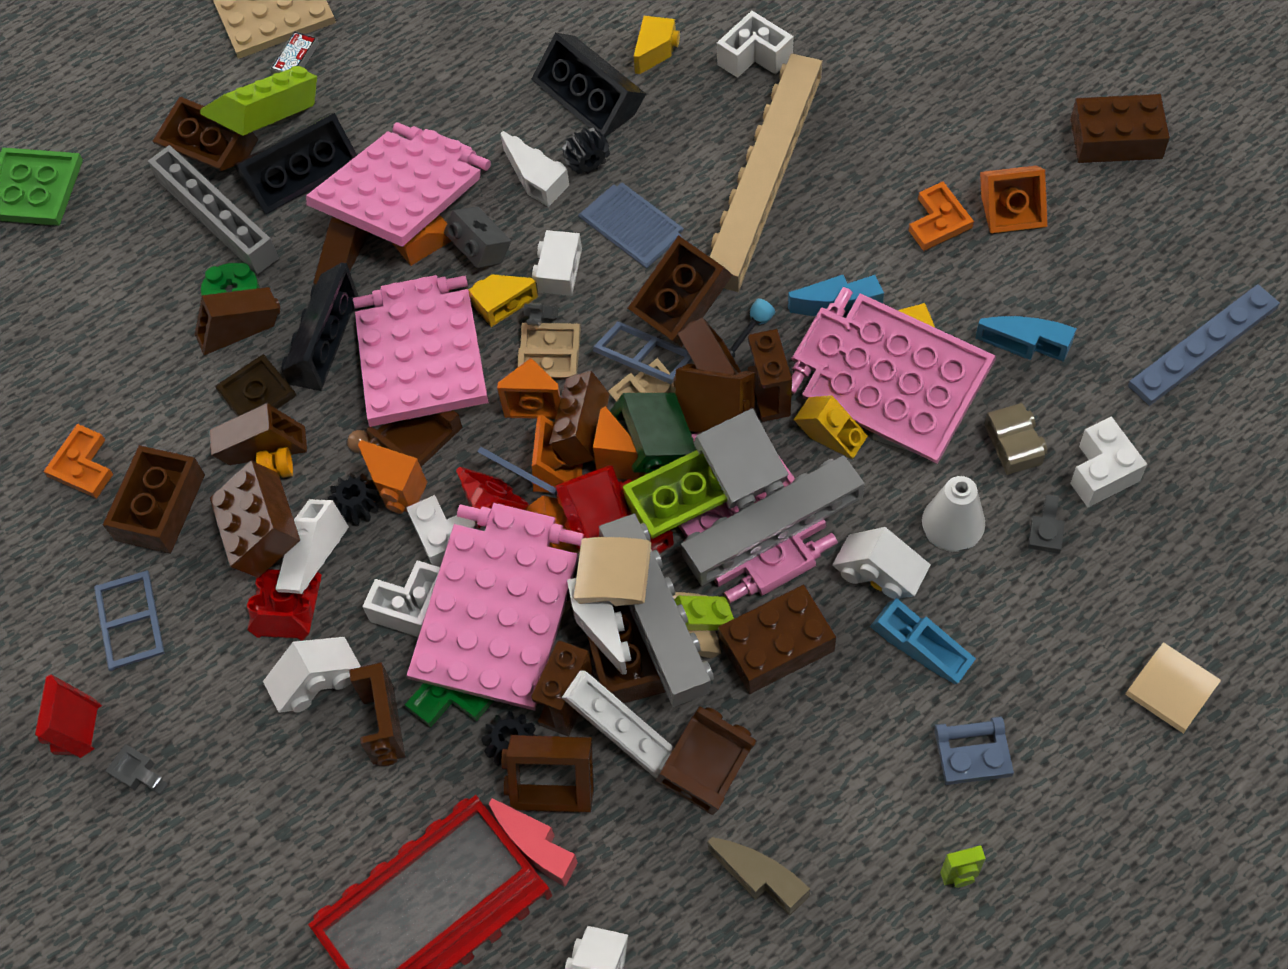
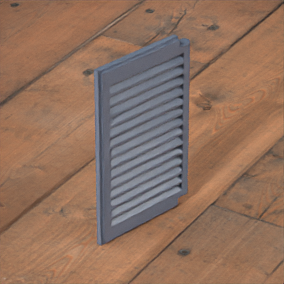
M620 183L618 186L612 185L578 214V217L646 269L670 248L678 235L682 237L680 232L684 230L683 227L624 183Z

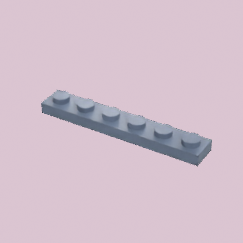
M1257 284L1131 379L1128 387L1151 406L1274 312L1280 302Z

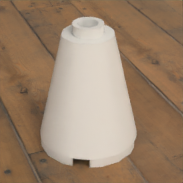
M956 476L951 478L924 510L922 526L926 537L939 549L958 552L959 550L975 546L982 538L985 530V517L977 486L968 477Z

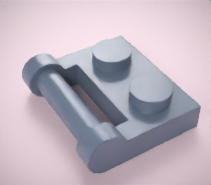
M1002 716L992 717L987 722L948 727L946 724L935 725V736L945 785L1013 776L1014 771ZM992 734L995 742L950 748L949 740Z

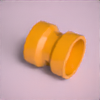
M288 447L278 448L276 452L272 453L266 450L256 453V463L277 472L282 478L293 477V462Z

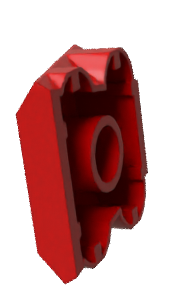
M612 465L555 486L559 505L563 507L567 518L565 523L566 530L583 533V538L599 537V526L630 515Z
M463 467L456 469L470 507L481 509L482 506L492 508L493 503L527 510L529 503L514 494L513 488L502 479Z
M266 570L256 579V595L249 598L247 603L250 617L247 630L257 638L261 636L298 638L300 641H303L310 633L322 575L317 572L302 594L277 592L276 590L280 570Z
M50 674L45 679L35 735L38 736L40 743L50 744V750L54 755H75L82 758L95 749L91 744L97 710L102 705L90 695Z

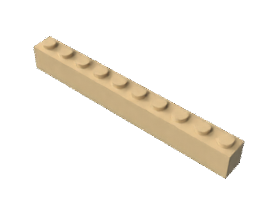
M791 53L787 64L783 63L781 66L779 84L775 83L773 86L771 105L766 104L763 125L757 126L754 138L756 141L755 145L750 146L746 156L747 165L746 167H741L737 180L739 185L737 189H732L729 197V210L723 211L720 220L721 230L719 233H715L712 239V252L709 257L733 274L724 289L736 292L740 290L822 78V60Z

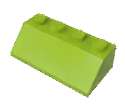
M292 66L288 70L275 73L270 77L257 80L252 84L239 87L222 95L200 110V114L244 136L312 107L315 103L317 76L308 72L304 67Z
M697 450L623 486L624 498L630 513L636 514L640 524H646L651 538L728 501L704 454H699Z

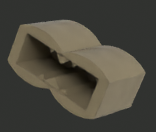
M1020 403L987 413L984 424L1007 475L1042 465L1045 454H1047V445L1042 436L1039 437L1033 429L1036 423L1030 410L1027 411L1025 406Z

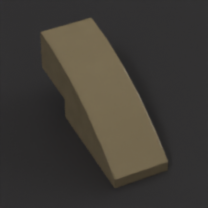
M712 837L707 841L708 851L755 900L766 891L790 916L810 897V888L794 873L766 855L728 840Z

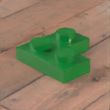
M423 683L406 702L405 707L431 728L452 703L477 722L494 700Z

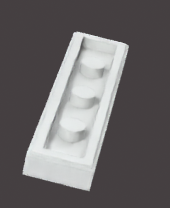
M580 670L562 696V699L656 778L674 747L588 672Z

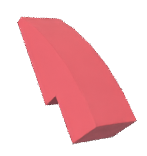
M492 798L489 806L498 824L527 861L545 876L565 887L578 864L575 854L551 843L554 833L550 826Z

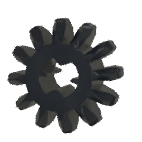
M584 127L581 132H574V136L567 138V144L562 147L564 161L577 174H582L583 172L589 174L593 169L598 170V166L605 164V158L610 155L608 140L595 127L589 130Z
M350 472L347 480L338 477L339 486H330L332 495L328 497V500H333L347 524L353 520L354 524L359 526L360 518L362 517L370 521L371 516L369 512H378L379 506L377 503L381 501L380 493L377 491L374 481L368 480L367 476L363 473L356 478Z
M508 711L504 720L499 715H495L496 725L486 724L485 726L488 734L482 736L481 739L483 745L487 746L484 752L487 758L494 757L493 762L498 767L501 765L503 749H508L509 742L505 740L511 735L537 736L533 734L536 730L535 725L532 722L526 723L527 719L523 714L515 719L513 712Z

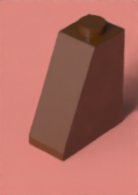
M269 287L202 295L195 336L203 355L274 327L277 315L280 314V303L277 298H274Z
M268 403L210 429L211 456L230 466L248 463L251 460L256 461V453L266 450L272 453L276 452L278 448L288 447L291 455L307 452L305 426Z

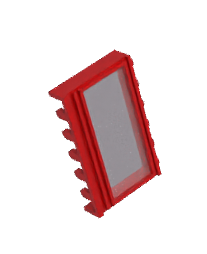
M474 795L471 799L465 798L457 803L453 808V812L445 819H438L431 823L425 830L426 833L418 840H411L404 844L398 850V855L388 863L382 862L370 872V877L361 884L356 883L343 892L342 898L334 905H327L321 908L314 915V920L308 926L339 969H452L459 962L463 965L470 963L475 957L472 952L488 939L491 943L497 941L502 936L500 929L515 917L519 921L526 918L530 913L528 907L540 897L544 896L549 900L553 895L547 884L515 846L477 795Z

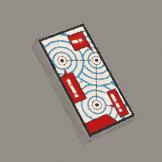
M294 31L270 67L271 74L288 70L292 66L305 67L319 45L317 37Z

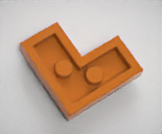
M944 181L919 192L918 200L929 215L910 223L908 231L921 249L925 251L972 229L974 221Z
M77 424L43 472L47 477L97 499L113 476L109 468L91 461L105 442V438L102 434Z

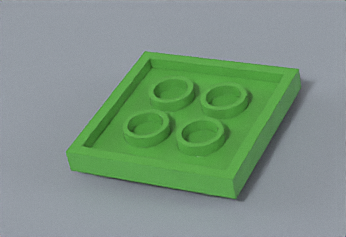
M2 147L0 152V221L60 226L83 162L79 153Z

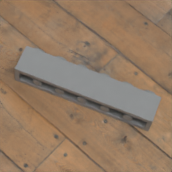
M170 145L148 160L157 181L237 257L248 264L254 273L258 275L279 259L271 238Z
M844 455L835 460L829 459L821 464L819 469L810 474L803 473L799 475L791 484L771 495H766L764 499L740 509L738 513L729 518L722 517L718 519L707 530L701 533H692L681 543L682 557L700 585L704 586L862 499L865 483Z
M635 513L599 526V537L651 540L646 524H640ZM651 550L645 603L628 605L670 703L672 707L709 694L711 680H714V676L707 661L702 662L698 652L701 651L696 634L694 632L689 633L685 623H688V619L681 604L676 605L673 598L675 589L669 577L664 578L660 568H663L661 557L657 550Z

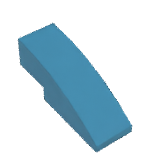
M840 275L788 292V309L790 313L816 316L820 308L827 309L830 303H834L841 289L845 287L853 292L844 308V316H847L860 293L883 304L884 292L875 275L851 283H847L844 275Z
M1020 316L990 317L980 319L975 339L1029 360L1032 359L1035 351L1064 362L1073 343L1077 328L1039 318Z
M897 598L887 603L870 625L875 632L932 672L954 684L959 683L976 660L974 656L928 617L925 616L921 619Z

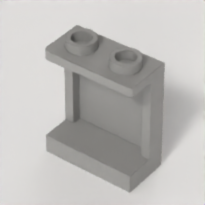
M753 408L696 435L694 445L698 453H703L727 497L728 501L726 504L729 509L735 506L743 509L756 501L755 496L766 492L768 496L784 487L783 482H785L789 474Z

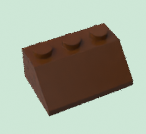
M183 97L178 98L153 139V143L164 148L170 145L179 154L220 171L234 166L233 164L248 157L258 141L253 132L242 136L201 115L200 110L205 106Z

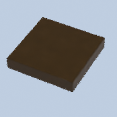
M264 354L215 385L218 393L237 416L267 403L279 409L297 396L292 387Z

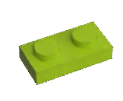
M679 595L674 599L676 605L681 604L686 612L688 623H685L689 631H718L719 626L734 619L726 597Z
M981 845L946 855L940 871L944 885L954 883L955 887L959 888L975 882L974 878L978 877L986 859Z

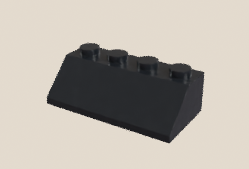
M556 32L531 80L589 128L595 127L605 137L635 116L646 96L644 91L576 36Z
M328 113L233 165L248 191L262 211L267 214L319 186L356 157L357 153L336 114Z
M340 263L322 273L317 285H313L311 289L310 302L308 307L302 311L298 332L293 334L290 352L288 356L284 357L281 365L282 373L289 385L318 391L323 389L354 309L353 298L359 296L347 263Z

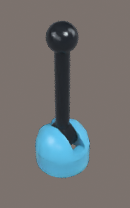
M758 298L751 306V322L729 349L733 358H735V351L754 326L767 323L776 313L774 307L767 301Z

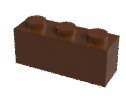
M591 370L566 378L549 443L569 467L595 460L593 444L600 409L608 405L610 394Z

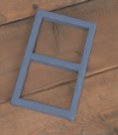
M619 321L593 347V351L669 384H672L674 381L676 369L690 364L692 361L686 349ZM620 330L648 341L633 359L605 347ZM656 345L684 356V359L670 375L641 363Z
M480 446L477 452L557 496L558 493L555 487Z
M148 570L94 586L109 671L165 654ZM143 580L149 610L107 622L102 592ZM150 617L156 648L114 661L109 630Z

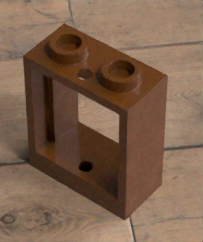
M703 317L690 322L684 330L678 333L697 369L733 375L742 372L723 339Z
M511 735L508 749H503L501 759L502 769H507L508 775H505L504 796H509L511 808L515 810L591 812L594 795L592 737ZM519 764L575 765L576 786L521 784Z

